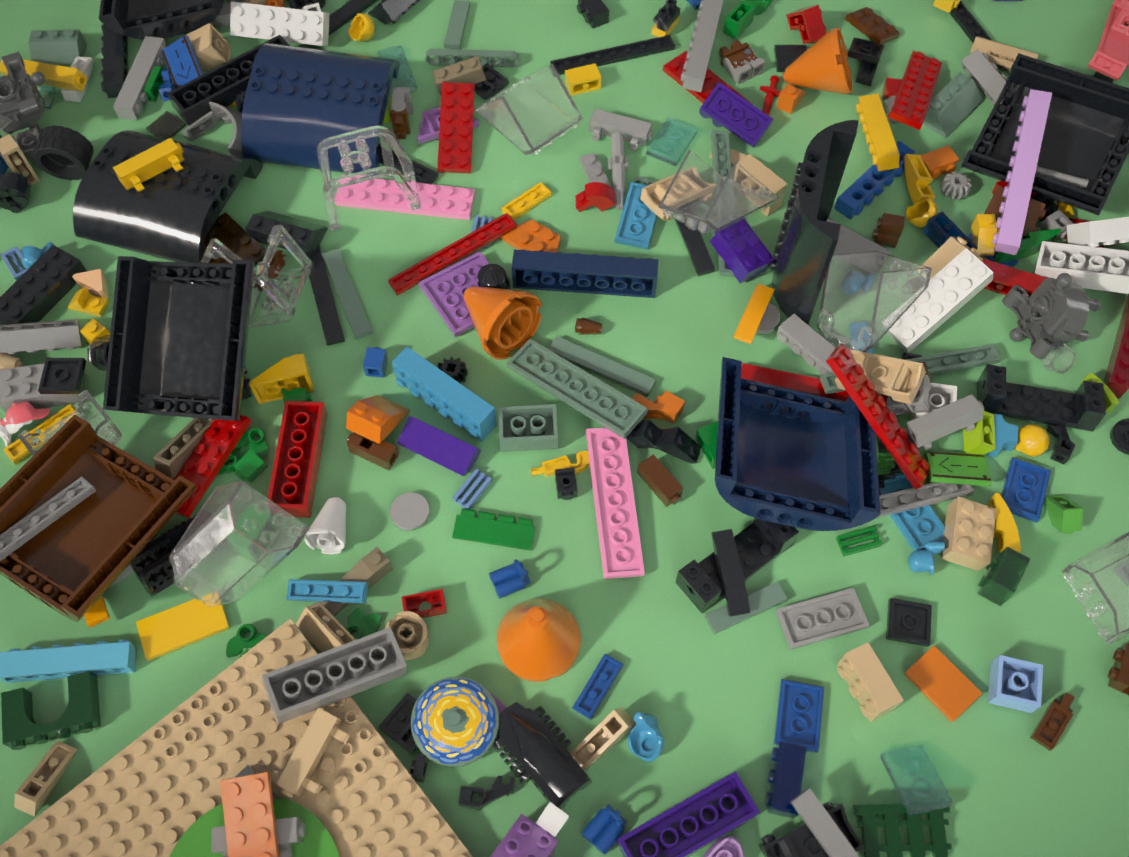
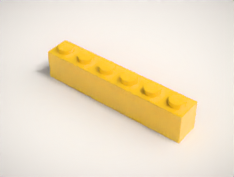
M879 94L858 97L856 113L859 114V122L862 124L866 144H869L870 155L873 154V165H876L878 172L899 168L900 154Z

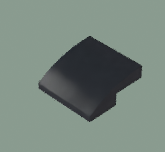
M485 63L482 67L486 80L475 84V93L484 100H487L503 90L509 84V81L489 64Z
M407 693L379 725V728L412 754L418 747L411 731V715L417 700Z

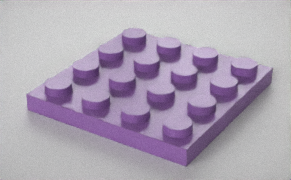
M481 252L419 282V287L454 337L475 327L464 301V292L472 286L481 287L478 280V272L483 266L489 264Z

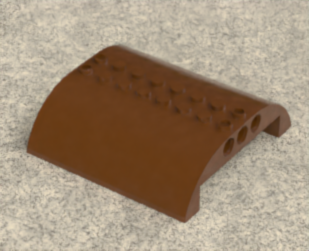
M74 414L0 488V535L81 476L93 485L96 491L1 560L0 574L56 612L75 622H79L197 490V486L180 475L176 480H173L96 434L89 422Z

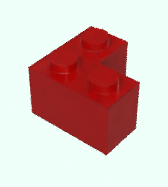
M819 4L801 8L786 15L790 30L799 29L803 44L812 43L821 39L826 34V27L823 23Z

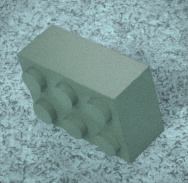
M556 404L498 407L501 452L558 449Z

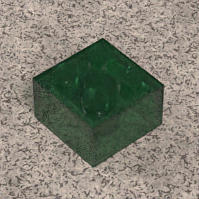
M1006 547L1002 552L998 551L994 559H991V563L986 566L988 571L986 575L981 577L978 583L980 589L977 594L1001 606L1015 593L1030 558L1009 547Z

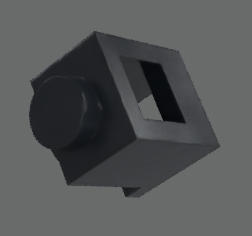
M575 468L555 469L558 499L570 500L577 497Z

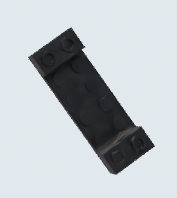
M990 364L986 365L977 381V400L982 402L984 411L991 414H1000L1005 417L1052 425L1063 424L1069 428L1092 432L1106 415L1103 383L1084 380L1075 394L1009 383L1006 380V367Z
M755 518L751 525L734 536L744 581L792 546L799 531L792 526ZM714 552L699 563L695 559L678 571L675 583L701 613L725 596L722 590L720 574L717 571Z

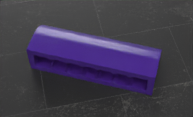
M409 416L397 441V444L462 476H466L471 471L481 452L480 449L412 416Z

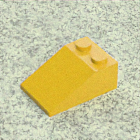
M304 353L283 358L249 382L258 404L283 399V388L289 391L294 388L305 387L306 391L315 392L311 371Z

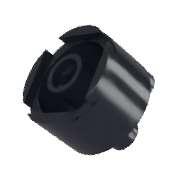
M7 172V174L2 175L0 173L1 208L10 210L13 213H20L22 209L28 206L32 188L31 184L29 185L27 182L28 179L15 172Z

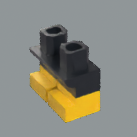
M667 0L666 4L659 9L657 15L653 18L655 26L652 28L651 34L658 37L669 35L679 23L681 8L677 6L676 0Z

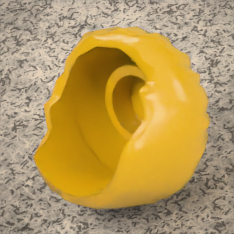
M358 13L348 30L351 39L358 42L371 40L375 31L373 20L367 14Z
M930 198L917 201L914 205L907 208L906 219L918 228L930 226L938 214L937 205Z
M1028 424L1018 429V443L1014 448L1027 456H1040L1048 449L1049 435L1040 425Z

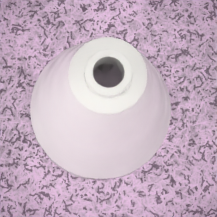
M333 497L328 499L306 532L304 540L311 549L315 550L316 547L321 549V553L330 555L339 554L346 545V503L341 498Z

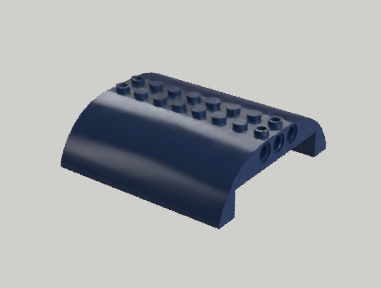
M269 43L263 44L255 57L244 98L241 119L243 157L260 162L376 177L379 167L377 153L392 78L398 77L400 62L394 59Z
M723 357L721 361L715 485L721 497L734 509L753 518L806 530L838 531L850 529L877 518L881 512L876 435L850 395L846 402L743 379L741 378L742 361Z

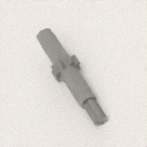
M615 132L611 135L612 158H608V170H612L613 190L615 191L616 201L615 209L623 210L625 170H628V158H624L623 134Z

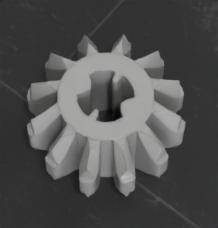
M953 171L942 180L941 193H945V197H951V200L956 198L959 201L970 192L971 179H968L967 175H961V172L956 174Z

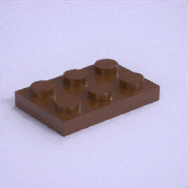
M868 7L849 13L845 18L847 22L878 46L897 39L900 34L893 25L888 24L884 21V18L875 14Z

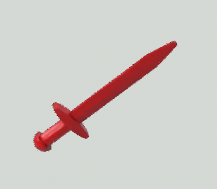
M777 75L771 76L769 87L760 86L759 90L766 93L762 112L768 116L774 96L779 97L781 91L775 89L779 82Z

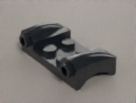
M831 801L822 804L854 850L857 852L864 848L863 843L849 824L843 805L841 803L832 804ZM805 822L782 835L774 836L773 833L767 834L761 838L762 843L759 844L764 857H829Z

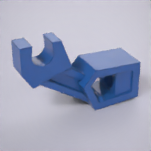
M165 68L161 71L164 84L160 85L159 91L162 101H169L167 93L174 90L169 71Z

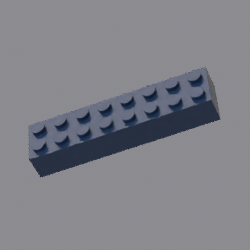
M514 249L512 260L513 288L655 298L658 259Z

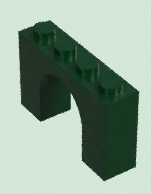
M90 671L67 676L68 706L61 717L45 725H39L34 720L32 693L25 688L2 692L3 744L12 750H21L29 744H45L49 742V739H64L70 737L73 733H88L93 731V728L100 727L97 676Z

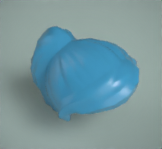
M637 712L634 717L636 725L628 735V746L633 754L646 762H652L662 752L664 745L663 735L658 728L657 718L652 714Z

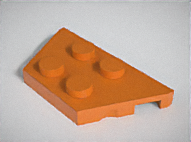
M532 219L518 225L516 229L499 239L518 250L558 252L561 236Z

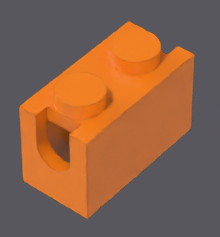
M949 145L920 155L932 179L955 171V163H958L960 160Z

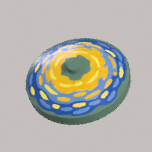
M447 677L428 686L415 702L411 715V731L420 751L431 761L446 767L466 766L479 760L492 747L499 729V714L494 698L480 683L465 677Z

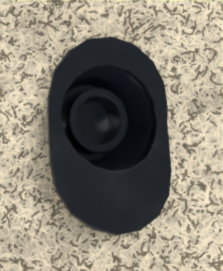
M487 264L479 270L478 280L481 287L510 290V281L502 266Z

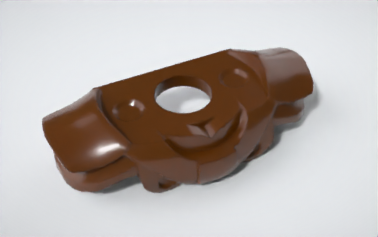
M278 250L275 254L271 255L268 263L256 278L253 288H258V291H262L267 287L270 278L275 279L278 277V273L285 266L283 258L287 256L282 254V250Z

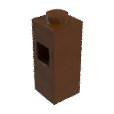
M355 432L351 433L347 439L349 452L389 471L399 456L397 447L384 440L378 444Z
M654 454L638 464L637 474L666 507L670 504L675 505L682 499L684 488Z

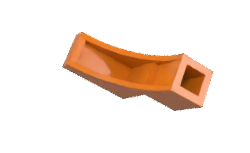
M667 390L662 396L659 395L655 402L648 400L638 393L631 398L648 408V413L643 419H661L672 424L679 418L685 406L684 400Z

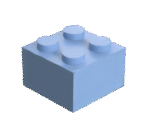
M1002 655L997 656L991 661L988 703L1028 713H1033L1039 709L1042 697L1043 665Z

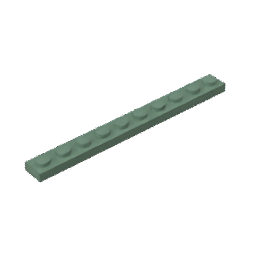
M712 130L713 180L716 184L714 197L716 230L718 231L734 223L735 215L729 132ZM718 254L719 275L735 277L733 271L728 268L723 258Z
M991 344L906 360L924 362L928 367L929 375H936L986 366L987 364H997L1001 361V357L995 345ZM834 372L822 374L820 377L825 394L846 391L838 389L835 382L837 376Z

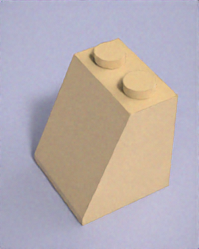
M210 23L186 35L190 38L202 71L212 70L231 60V44Z
M951 236L917 271L930 280L965 248L981 262L984 259L980 257L981 253L973 247L970 249L966 245L967 241L962 237Z

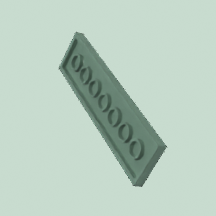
M529 339L506 363L507 368L623 439L630 434L648 413V408L532 339Z

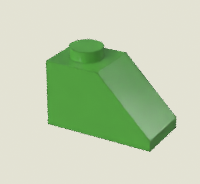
M1064 494L1045 496L1044 501L1048 514L1055 528L1064 534H1071L1073 531L1082 530L1083 508Z

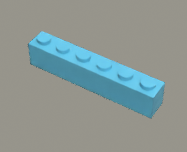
M123 639L117 640L116 643L98 641L93 645L75 643L69 647L53 645L52 648L45 649L43 647H31L30 650L12 648L8 652H0V680L4 683L62 679L90 671L95 676L134 673L137 648L129 640Z

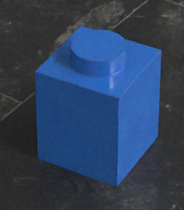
M367 347L363 364L366 376L384 378L388 361L386 349Z

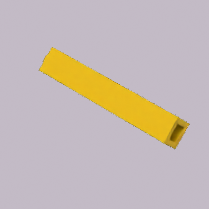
M2 60L0 63V73L5 76L8 75V72ZM23 60L27 74L31 76L34 72H41L45 76V83L43 84L45 86L83 92L89 78L77 68Z

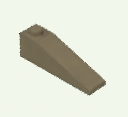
M194 418L154 456L155 469L174 479L214 419Z
M376 547L364 556L340 581L367 582L369 589L391 572L393 568L390 560ZM320 602L333 616H336L351 604Z

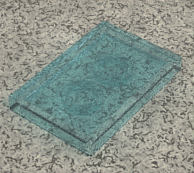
M668 117L648 147L646 155L677 166L697 134L698 129Z
M923 745L881 753L880 758L908 815L952 806L953 801Z

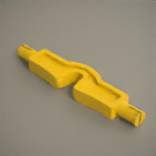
M581 451L576 454V464H571L566 455L544 461L542 466L530 468L532 477L540 474L548 477L555 475V469L573 467L575 468V474L580 473L587 467H590L588 451Z

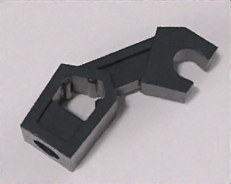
M1050 424L1046 431L1057 437L1058 440L1053 447L1050 459L1065 465L1074 450L1075 444L1070 440L1066 430L1067 425Z
M498 775L492 789L487 792L483 788L461 786L458 804L461 807L481 810L482 807L504 796L508 797L514 790L515 778L510 777L509 784L504 786L501 784L502 776ZM473 793L483 794L479 803H472Z

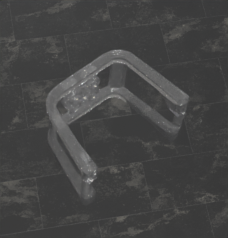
M371 126L326 138L318 144L316 149L331 230L341 229L337 210L334 209L333 198L336 196L335 189L380 177L393 178L405 195L412 210L421 208L412 161L390 129L383 126ZM379 136L385 166L370 169L372 162L368 156L369 147L365 139ZM356 141L357 151L351 152L347 143ZM339 146L338 150L342 158L340 163L345 176L332 179L327 150ZM391 147L400 161L406 179H409L410 186L394 166ZM359 162L363 171L352 173L354 170L353 163Z
M282 225L273 226L267 240L270 244L263 261L258 262L256 269L254 268L253 287L255 282H257L268 294L261 305L263 308L261 315L252 317L262 294V291H258V288L252 289L249 327L291 321L294 317L295 306L305 280L313 267L310 259ZM215 238L210 240L201 263H209L211 258L218 259L220 257H223L231 264L233 260L243 259ZM283 244L302 267L280 271L277 278H269L268 267L277 246ZM300 278L297 289H295L293 283L295 279ZM282 281H286V282L281 286V289H280V285H281Z

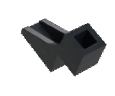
M649 419L640 421L626 438L638 449H658L691 464L697 463L701 446L681 428L660 429Z

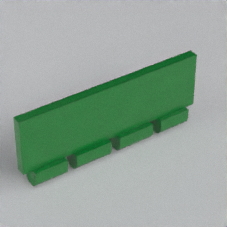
M464 508L461 510V515L456 516L452 535L454 539L531 551L535 527L532 526L533 519L519 517L517 524H514L515 516L499 514L498 521H495L496 513L479 511L478 518H475L476 510Z

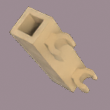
M320 708L317 709L276 782V785L282 787L281 793L291 798L294 794L301 796L304 789L319 794L323 786L310 780L333 737L345 744L347 743L350 735L338 729L342 720Z

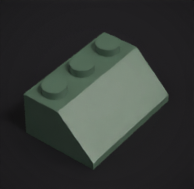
M79 29L31 31L29 38L31 61L70 67L77 56L84 57L86 42Z

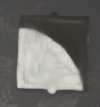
M166 111L146 129L154 136L169 139L187 125L178 116H174Z

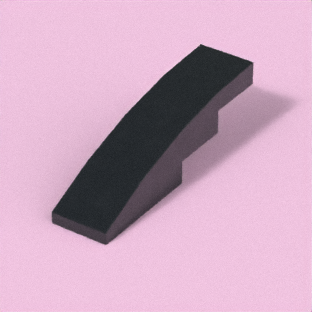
M732 529L711 532L717 571L720 574L722 590L726 598L728 616L751 613Z

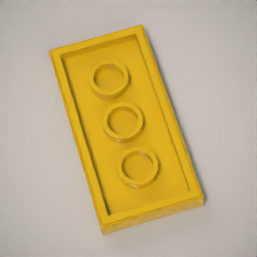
M217 590L136 621L147 661L230 629L220 594Z

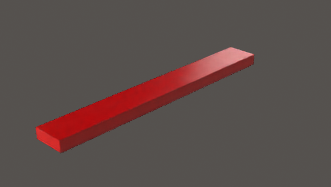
M505 213L388 279V283L398 296L419 284L420 281L444 270L516 229L517 224L508 213Z
M742 363L741 378L843 402H846L849 397L847 391L825 394L820 378ZM878 393L879 396L884 398L887 405L888 395Z

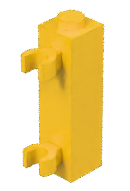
M169 138L114 166L113 169L126 190L135 187L140 192L145 189L141 184L142 182L171 167L176 172L183 169L180 163L184 161L181 154L184 151L179 143L175 144Z

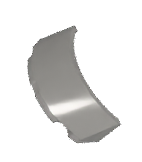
M209 102L216 122L222 119L226 125L233 123V138L228 146L230 154L243 156L241 144L242 113Z

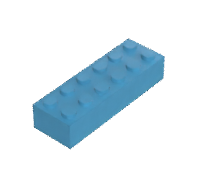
M406 347L392 361L396 383L400 387H406L414 397L423 399L428 407L437 409L442 417L451 419L456 427L465 429L473 439L477 438L483 442L497 426L495 408L409 347Z

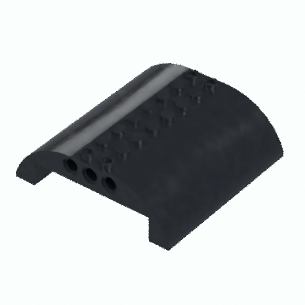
M101 0L99 20L108 28L127 37L144 40L145 36L168 38L188 34L212 23L219 15L224 0Z
M1018 53L1011 67L1008 80L972 150L968 151L962 167L1009 183L1006 182V176L1008 171L1012 169L1009 166L1011 156L1015 155V151H1012L1014 141H1018V136L1015 135L1017 127L1021 126L1022 123L1019 121L1021 111L1025 109V107H1022L1024 96H1028L1030 89L1051 92L1052 96L1037 165L1045 169L1088 179L1086 189L1083 190L1035 173L1031 192L1099 216L1129 153V88Z
M847 120L830 125L817 133L810 141L803 162L798 163L796 174H799V176L795 175L793 188H791L790 200H788L786 207L787 212L784 214L774 251L775 260L772 262L771 270H774L772 288L775 289L773 293L775 301L788 318L795 314L807 325L810 322L839 238L841 224L826 222V220L830 216L856 137L858 120Z
M131 130L121 131L104 145L83 175L78 186L73 207L76 237L174 262L205 263L209 254L203 240L243 176L256 179L263 166L255 159L173 140L175 144L179 143L184 151L181 153L184 161L180 163L183 169L176 172L171 167L142 182L141 184L145 189L140 192L135 187L126 190L118 179L113 167L167 139Z
M118 256L103 410L240 421L255 263L251 260H233L232 264L147 261L137 257Z

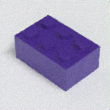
M744 218L718 230L710 241L728 268L733 271V275L739 283L766 271L775 260Z

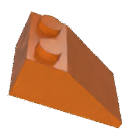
M379 395L357 401L347 411L346 429L380 444L408 415L410 409Z

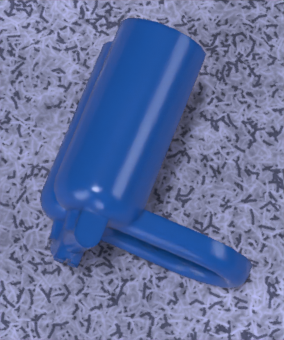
M517 559L514 560V563L489 573L499 599L520 591L526 585L531 584L527 575L529 574L528 570H525L524 564Z
M608 804L597 812L581 832V835L604 855H606L624 832V826L627 824V821L619 815L620 812L618 810L615 811Z

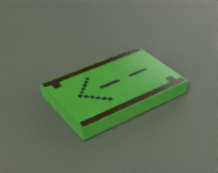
M925 451L924 457L930 468L928 470L930 482L990 486L992 483L985 456L982 454Z

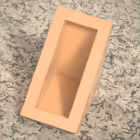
M101 269L77 273L72 276L80 288L86 287L89 293L109 300L107 278Z

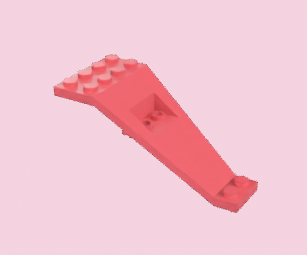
M1115 0L1112 4L1097 52L1087 66L1118 81L1125 68L1129 66V26L1124 25V23L1129 25V0Z

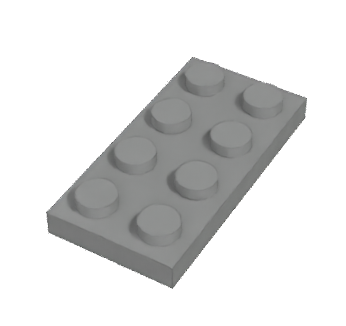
M854 588L778 608L775 611L790 650L864 630L870 626Z

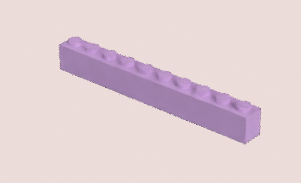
M1030 89L1028 96H1024L1022 107H1025V109L1021 111L1019 121L1022 123L1021 126L1017 127L1015 135L1018 136V141H1014L1012 151H1015V155L1011 156L1009 166L1012 169L1008 171L1006 176V182L1009 183L1008 187H1004L1002 197H1005V201L1001 202L999 212L1002 215L1001 218L998 217L995 227L999 229L998 233H994L992 244H995L994 251L1016 255L1020 247L1049 111L1051 92Z

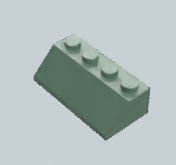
M959 72L930 101L923 125L946 139L982 102L974 80Z

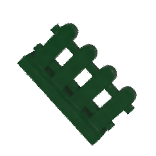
M949 803L853 805L854 814L861 816V821H857V827H862L864 848L859 851L864 852L865 857H880V851H887V857H902V851H909L910 857H925V850H932L933 857H948V850H952L951 844L946 841L945 825H949V821L944 819L943 813H950ZM921 813H928V819H921ZM876 814H883V820L876 821ZM898 814H905L906 820H899ZM929 825L931 844H924L922 826ZM900 826H907L908 844L901 845ZM877 827H884L886 845H879Z

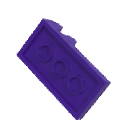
M720 82L699 110L703 118L709 117L712 119L714 126H723L753 148L773 121L770 116Z

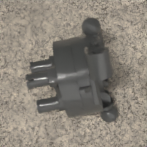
M19 51L2 56L8 75L0 77V130H3L8 135L28 127L29 129L37 128L40 133L42 129L37 121L44 113L45 102L36 85H43L45 83V76L41 72H34L31 76L27 74L25 63Z
M1061 273L1056 279L1046 278L1030 297L1022 287L1014 285L1002 299L1004 305L1010 308L1019 319L1017 321L1018 327L1010 331V339L1014 342H1020L1025 336L1029 337L1031 341L1030 352L1040 360H1043L1056 345L1067 344L1072 340L1087 341L1089 333L1082 329L1087 321L1089 310L1097 311L1101 306L1099 300L1088 298L1081 286L1073 284L1072 277L1068 273Z

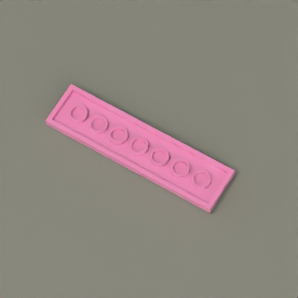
M342 175L334 202L336 206L470 220L475 189Z
M607 428L586 429L603 579L644 576V563L626 438H621Z

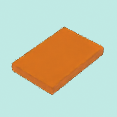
M935 646L930 648L904 673L951 722H954L983 694Z

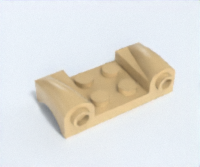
M691 166L642 188L640 199L655 215L667 221L675 217L678 206L695 198L701 203H709L713 199L716 184L714 182H704L698 176L695 167Z
M851 350L854 360L862 366L865 376L873 382L877 393L891 396L894 401L908 404L913 403L926 373L923 363ZM836 377L835 382L838 389L846 390Z

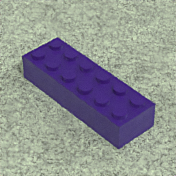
M735 771L619 837L616 843L624 857H689L754 819L760 811Z

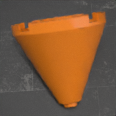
M840 28L831 29L790 64L783 73L784 81L793 86L846 95L852 93L850 66H848V54Z
M472 286L464 292V301L483 349L492 358L503 360L511 357L509 353L514 349L519 350L534 336L541 321L542 315L539 313V307L541 308L542 304L539 298L531 292Z
M530 599L515 605L503 617L497 632V647L504 665L517 677L531 682H546L548 679L560 677L574 664L580 650L581 635L576 619L563 605L549 599Z

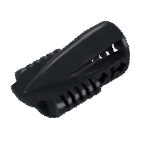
M200 511L193 518H188V521L181 522V525L174 526V529L167 530V533H162L160 537L148 543L132 561L130 566L144 589L152 597L171 586L199 561L204 559L205 556H209L212 551L215 552L218 550L217 548L227 545L228 531L233 526L232 523L225 518H218L210 512Z
M516 702L505 708L499 715V739L494 743L493 748L497 753L502 751L499 756L502 759L506 758L504 761L506 765L514 762L510 766V770L513 772L518 769L514 775L517 778L522 776L520 779L521 784L531 780L548 803L551 802L561 810L572 796L578 791L584 790L592 783V780L566 750L571 741L566 739L562 742L566 735L564 733L559 734L561 731L559 727L554 728L556 723L554 720L550 721L551 717L549 714L545 715V709L539 706L532 710Z

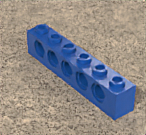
M898 141L896 146L900 154L899 168L878 172L876 165H872L837 198L834 209L850 220L855 215L858 216L866 205L869 206L875 196H879L886 186L889 187L896 176L899 177L905 169L904 156L906 154H914L915 151Z

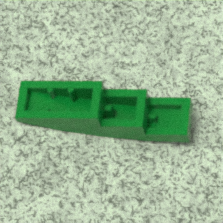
M1061 229L1028 232L1025 238L1021 239L1016 255L998 252L994 258L995 262L1004 263L1028 257L1040 251L1042 241L1054 242Z

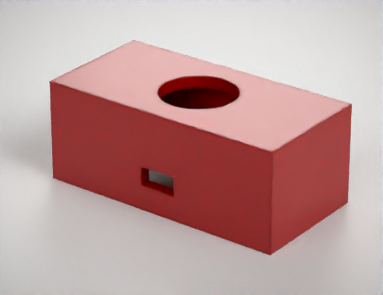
M443 589L401 596L404 612H414L421 618L447 614ZM423 602H428L431 604V609L420 611L419 606Z

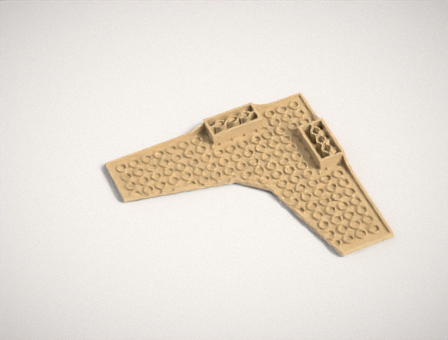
M291 619L283 623L0 846V857H169L187 829L202 815L222 804L220 781L234 778L249 765L256 773L269 771L271 789L277 796L302 805L323 823L332 836L340 857L473 856L352 696L320 708L342 720L338 729L349 734L350 737L346 744L333 737L310 780L323 786L319 794L304 789L301 796L294 794L291 798L280 792L282 787L276 785V782L317 711L316 709L277 725L263 687V674L318 654Z

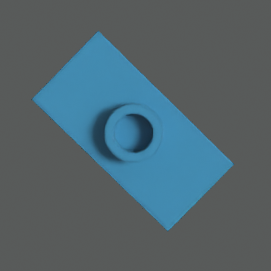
M994 414L996 450L988 453V456L996 457L1001 450L1012 451L1018 443V426L1008 424L1000 414Z

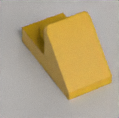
M83 287L75 293L68 305V309L102 317L110 302L107 298L91 295L87 288Z

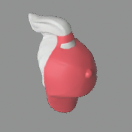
M28 401L13 403L7 410L5 418L0 420V437L4 440L5 446L8 447L10 445L11 434L18 432L23 425L30 424L33 420L46 417L50 413V408L36 409Z

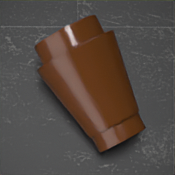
M584 317L577 318L575 333H579V335L601 334V323Z

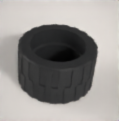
M56 125L47 126L40 132L32 157L40 169L54 177L66 180L82 179L89 168L94 148L84 135L71 128Z

